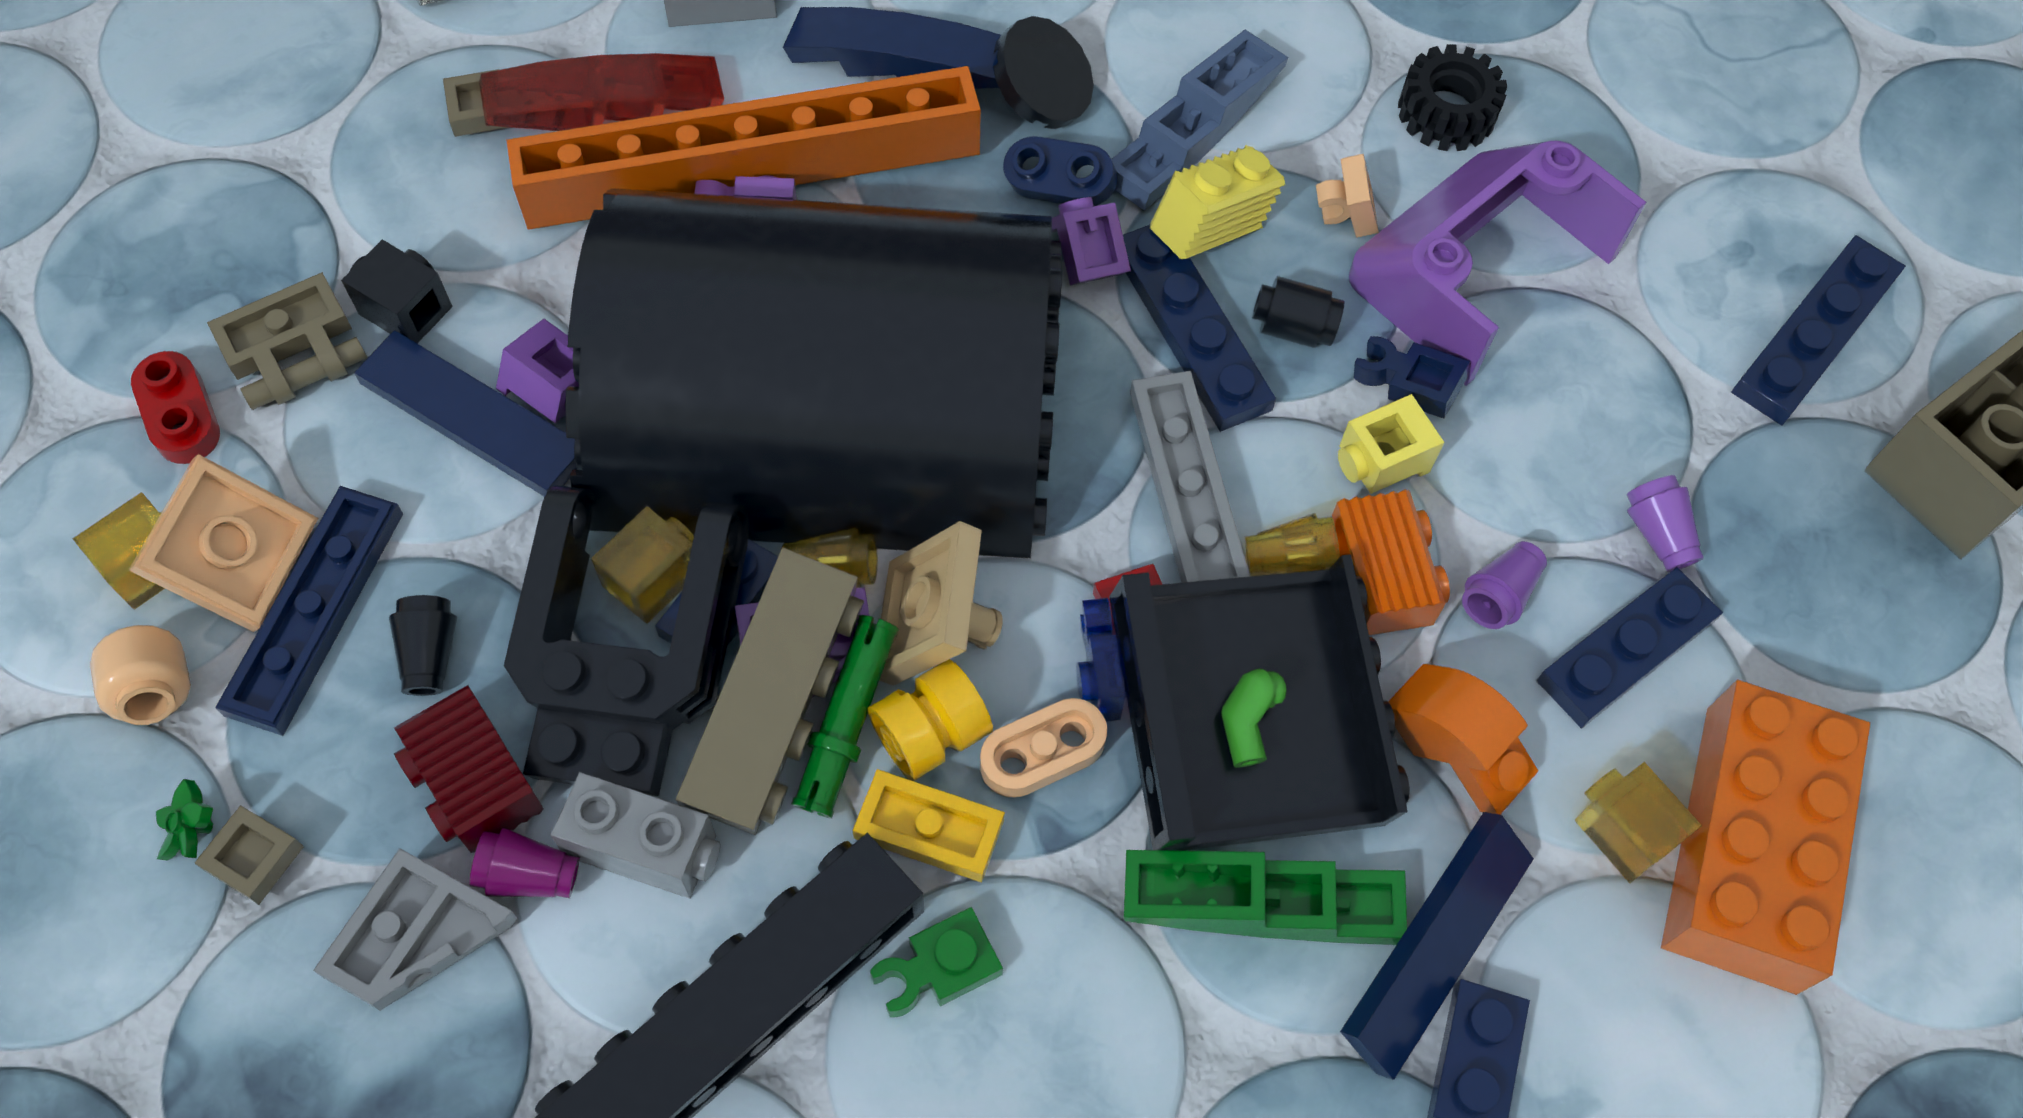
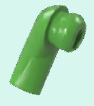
M1258 668L1245 673L1222 707L1221 716L1233 765L1236 768L1256 765L1267 760L1258 723L1269 708L1282 703L1286 697V683L1277 672Z

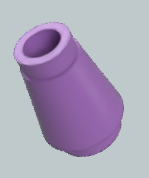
M1675 475L1652 480L1627 493L1631 504L1627 513L1659 560L1663 562L1667 572H1671L1676 567L1679 569L1686 568L1704 559L1699 548L1700 542L1688 487H1680Z
M1518 542L1513 548L1470 576L1465 583V592L1462 596L1463 607L1470 618L1479 625L1489 629H1500L1505 625L1517 622L1543 570L1547 566V559L1542 550L1532 543Z

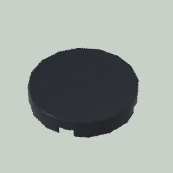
M1031 16L1016 21L996 41L994 53L998 50V63L993 66L995 80L1005 101L1020 117L1030 123L1037 120L1043 124H1048L1044 128L1057 129L1079 118L1090 105L1094 88L1091 65L1081 45L1067 29L1050 19Z

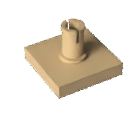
M959 521L889 562L881 619L898 627L899 632L897 637L894 638L879 681L894 686L966 652L968 642L975 644L981 649H986L987 646L991 647L996 642L1003 624L1001 612L973 602L982 530Z

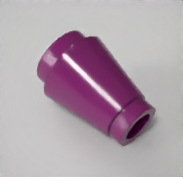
M502 828L500 834L484 831L475 851L469 883L470 886L485 889L486 897L555 898L559 896L570 899L578 873L580 857L567 855L563 851L506 828Z

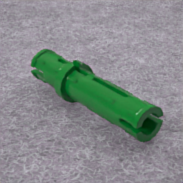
M859 615L856 631L819 732H811L807 745L812 748V752L796 796L793 797L791 805L810 813L816 811L819 816L831 819L850 762L857 763L862 749L856 745L868 714L867 708L872 703L894 638L897 637L899 632L898 627L882 619H879L877 624H874V618L868 615Z

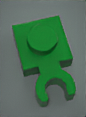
M972 907L909 937V945L915 955L914 958L908 961L897 957L886 958L879 961L870 970L874 985L890 977L900 978L906 984V990L900 997L886 1003V1010L890 1017H900L909 1013L918 1003L920 994L929 989H932L939 1006H942L1003 974V967Z

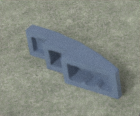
M1244 29L1181 78L1177 95L1143 120L1139 138L1111 159L1117 171L1115 191L1145 211L1165 193L1175 171L1181 172L1183 168L1189 169L1191 165L1195 166L1224 137L1283 70L1289 57Z

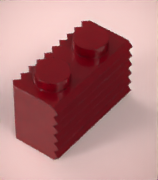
M468 685L394 727L405 746L395 752L394 756L414 788L426 782L436 801L426 806L425 809L446 842L458 836L470 853H474L484 831L500 834L502 828L514 830L520 823L528 822L532 816L539 815L543 811V806Z

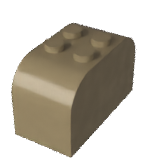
M2023 330L1917 412L1865 469V472L1960 560L2023 509Z

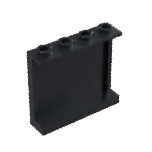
M1351 554L1342 555L1330 569L1196 582L1151 586L1149 573L1122 575L1109 599L1153 850L1185 851L1382 827L1408 812L1406 804L1410 795L1409 780L1405 769L1401 765H1397L1392 742L1395 733L1394 713L1390 703L1387 700H1383L1378 679L1381 668L1380 650L1376 640L1373 637H1369L1364 615L1367 606L1366 587L1363 579L1355 575ZM1258 668L1277 672L1286 683V697L1282 703L1269 708L1258 723L1267 760L1256 765L1236 768L1233 765L1221 716L1222 707L1245 673Z

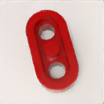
M162 351L143 359L132 373L131 387L149 440L166 460L173 463L189 464L198 454L206 457L214 450L219 441L220 428L200 374L185 355L178 352ZM184 423L181 427L172 429L175 424Z

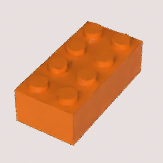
M1738 679L1707 708L1661 949L1795 995L1833 975L1871 722Z

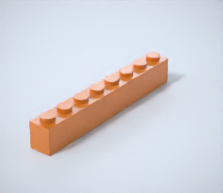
M964 66L506 139L513 188L527 229L529 230L589 220L594 210H603V194L614 188L695 193L696 181L715 180L728 187H735L736 176L759 177L764 175L777 178H794L795 185L980 155L981 109L969 67Z

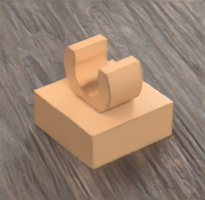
M1364 154L1342 158L1341 166L1344 181L1326 180L1316 185L1319 208H1322L1324 224H1338L1351 217L1356 238L1379 233L1373 191Z

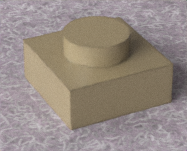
M499 69L443 79L449 123L455 137L511 127L505 86Z
M240 805L194 863L206 873L259 905L304 846L294 837Z

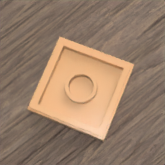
M198 454L190 462L129 571L255 632L260 629L318 518Z

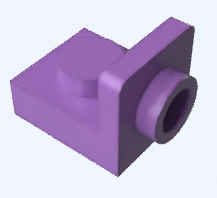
M1086 197L1058 205L1060 214L1052 218V233L1058 232L1070 286L1118 276L1131 271L1115 202L1094 206L1092 197Z

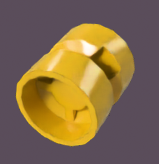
M950 659L915 678V691L910 694L897 689L867 708L872 726L887 753L904 776L911 781L919 779L944 763L946 748L950 747L956 751H963L993 732L990 715L975 686L963 670Z

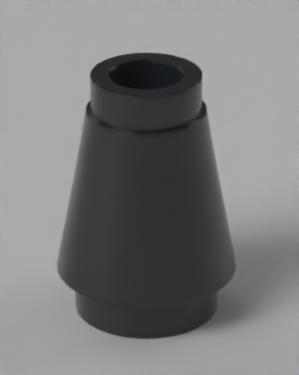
M415 595L400 598L396 601V613L389 616V622L401 680V692L413 696L440 694L443 692V680L446 675L457 622V616L451 613V601L443 597L431 595Z

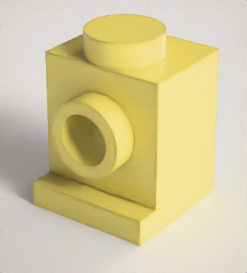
M1411 394L1348 421L1339 445L1341 449L1338 451V461L1342 472L1349 481L1355 483L1362 480L1369 493L1372 494L1415 474L1421 477L1430 473L1445 442Z

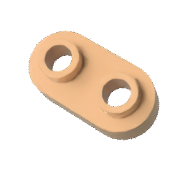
M1070 698L1058 701L992 732L983 743L980 754L982 778L987 786L997 794L1016 798L1028 795L1095 763L1101 756L1107 737L1106 720L1101 711L1092 703L1082 699ZM1074 731L1083 737L1084 742L1079 746L1072 747L1066 745L1060 737L1065 732ZM1008 758H1017L1024 763L1025 769L1020 773L1010 774L1001 767V764Z

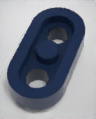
M1030 136L1014 143L1007 151L1003 162L1004 174L1012 188L1019 195L1030 199L1062 204L1080 198L1092 197L1093 205L1097 206L1105 202L1112 195L1117 185V171L1110 156L1105 150L1095 145ZM1031 157L1039 158V162L1034 168L1022 169L1027 159ZM1085 165L1094 166L1089 176L1085 178L1076 177L1077 171Z

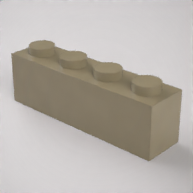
M782 547L675 800L680 806L707 814L709 818L755 836L761 821L771 825L774 824L788 790V786L778 783L781 772L788 757L796 761L801 759L814 723L804 720V716L813 695L825 699L839 665V661L829 658L838 634L850 638L862 610L864 600L854 597L857 587V576Z

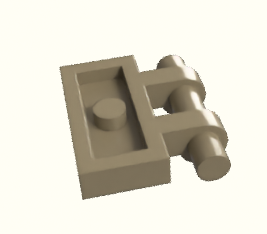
M323 272L207 322L228 367L237 380L260 371L262 379L240 388L251 410L274 400L278 405H281L296 398L294 391L325 377H328L332 382L348 374L345 368L368 358L357 337L333 346L330 339L351 330L352 327ZM310 347L313 348L316 355L283 370L281 369L279 361Z

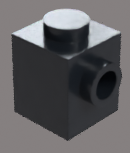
M383 239L366 256L359 258L352 265L349 273L341 280L360 316L390 334L396 330L417 344L453 307L438 272L434 270L432 265L422 255L412 249H407L403 252Z

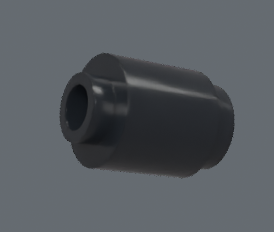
M1276 276L1272 287L1264 284L1261 285L1252 319L1262 321L1260 333L1312 348H1315L1318 343L1331 346L1339 329L1345 302L1344 300L1333 298L1332 291Z

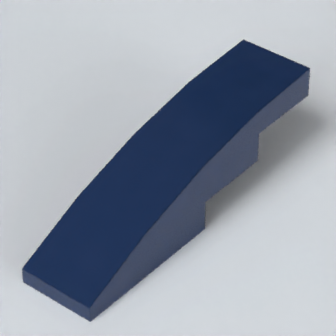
M801 7L783 45L792 63L839 61L847 77L887 75L901 77L968 66L975 89L999 88L995 80L993 66L998 63V50L994 53L996 41L1001 35L962 23L905 12L855 7Z

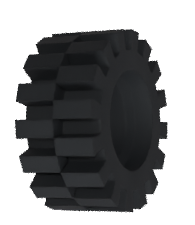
M1447 44L1444 54L1441 53L1438 46L1429 48L1427 56L1423 53L1419 54L1415 58L1414 64H1411L1398 101V108H1401L1399 113L1401 123L1409 121L1406 131L1411 136H1414L1419 131L1422 132L1423 135L1420 142L1426 146L1430 145L1432 139L1440 141L1438 150L1448 151L1450 143H1455L1457 151L1466 150L1469 142L1476 147L1483 142L1485 136L1489 137L1507 96L1505 95L1507 81L1500 80L1503 71L1498 65L1490 69L1488 68L1492 60L1489 56L1483 54L1479 60L1473 58L1475 49L1467 46L1463 54L1457 53L1456 44ZM1434 92H1453L1465 98L1470 104H1452L1442 100Z

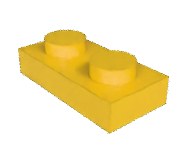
M877 769L852 831L853 837L856 840H859L868 832L882 849L982 883L1004 823L1005 812Z

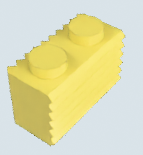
M1245 145L1244 149L1237 148L1236 152L1230 151L1228 155L1222 153L1221 157L1215 156L1213 161L1207 159L1205 163L1199 162L1197 166L1191 165L1189 169L1183 168L1181 172L1175 171L1150 223V229L1180 259L1190 258L1263 228L1262 221L1267 220L1266 213L1272 211L1271 204L1276 203L1275 196L1281 194L1280 187L1285 185L1284 176L1270 164V161L1263 153Z

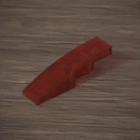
M662 53L594 55L542 61L482 73L479 79L485 125L563 131L603 124L604 120L626 121L663 115L664 109L688 111L720 106L724 101L717 64L713 56Z

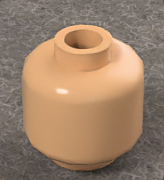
M152 625L129 626L105 636L93 649L90 669L94 695L100 709L111 718L134 725H149L167 718L187 700L191 682L186 657L180 640L170 631Z

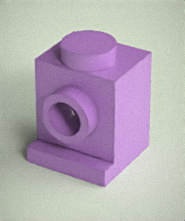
M543 318L503 349L496 389L505 396L513 392L552 422L556 423L566 415L567 387H579V383L576 382L573 373V348L567 347L568 335Z

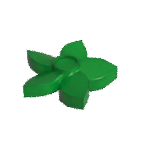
M183 779L174 792L171 806H166L156 811L158 826L165 829L168 833L158 853V860L168 861L179 850L184 857L196 858L198 846L196 832L209 834L212 831L213 822L211 821L213 808L203 803L202 792L194 780Z

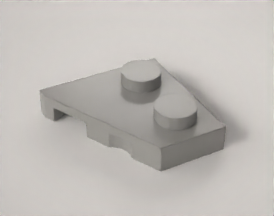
M399 848L313 971L381 1011L511 928L517 917L508 908Z

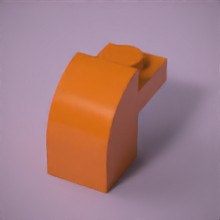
M1423 664L1388 701L1394 713L1395 727L1412 754L1422 758L1450 763L1480 812L1501 815L1538 772L1537 767L1518 738L1528 726L1524 718L1498 691L1469 673L1449 667Z

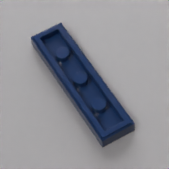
M396 330L354 372L359 383L544 497L551 487L555 485L564 486L570 479L572 470L577 469L574 458L575 439L566 438V432Z
M343 486L338 488L215 707L224 717L284 736L403 516V512L397 503Z
M1488 812L1482 813L1340 1031L1378 1075L1392 1080L1396 1078L1534 859L1502 815Z

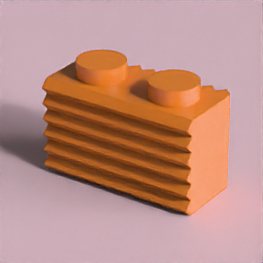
M1404 489L1399 493L1392 491L1386 495L1379 493L1376 496L1367 495L1363 498L1356 496L1351 500L1344 498L1338 501L1328 523V534L1331 536V545L1334 546V555L1337 557V560L1342 555L1351 554L1355 575L1360 576L1364 581L1367 592V606L1364 615L1369 635L1434 625L1449 600V580L1445 569L1441 565H1433L1428 550L1432 541L1430 520L1424 510L1416 511L1411 492Z

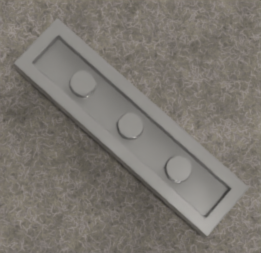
M1191 371L1132 380L1130 395L1181 583L1250 577Z

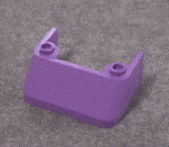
M1546 141L1489 150L1477 154L1361 246L1355 253L1349 271V281L1353 289L1415 343L1470 361L1469 374L1464 383L1465 386L1474 380L1499 327L1456 291L1467 281L1473 265L1472 256L1463 243L1523 195L1609 264L1617 257L1647 203L1572 144L1563 141Z

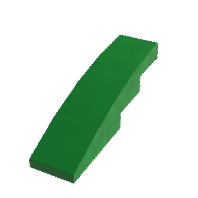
M1126 850L1124 919L1127 922L1260 938L1397 945L1407 930L1405 870L1336 869V861L1266 860L1265 852Z

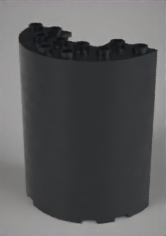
M615 188L608 190L603 194V210L593 211L583 240L573 289L567 347L573 348V373L576 382L579 383V387L568 386L566 389V438L575 439L574 458L577 467L570 474L571 487L590 489L595 496L594 500H590L592 509L590 531L694 537L698 517L703 506L707 502L739 504L746 508L749 518V539L752 541L909 551L961 521L982 530L979 555L1031 559L1032 536H1045L1047 498H1035L1037 480L1048 481L1053 412L1041 411L1042 395L1054 396L1060 323H1058L1062 288L1061 241L1051 240L1052 216Z

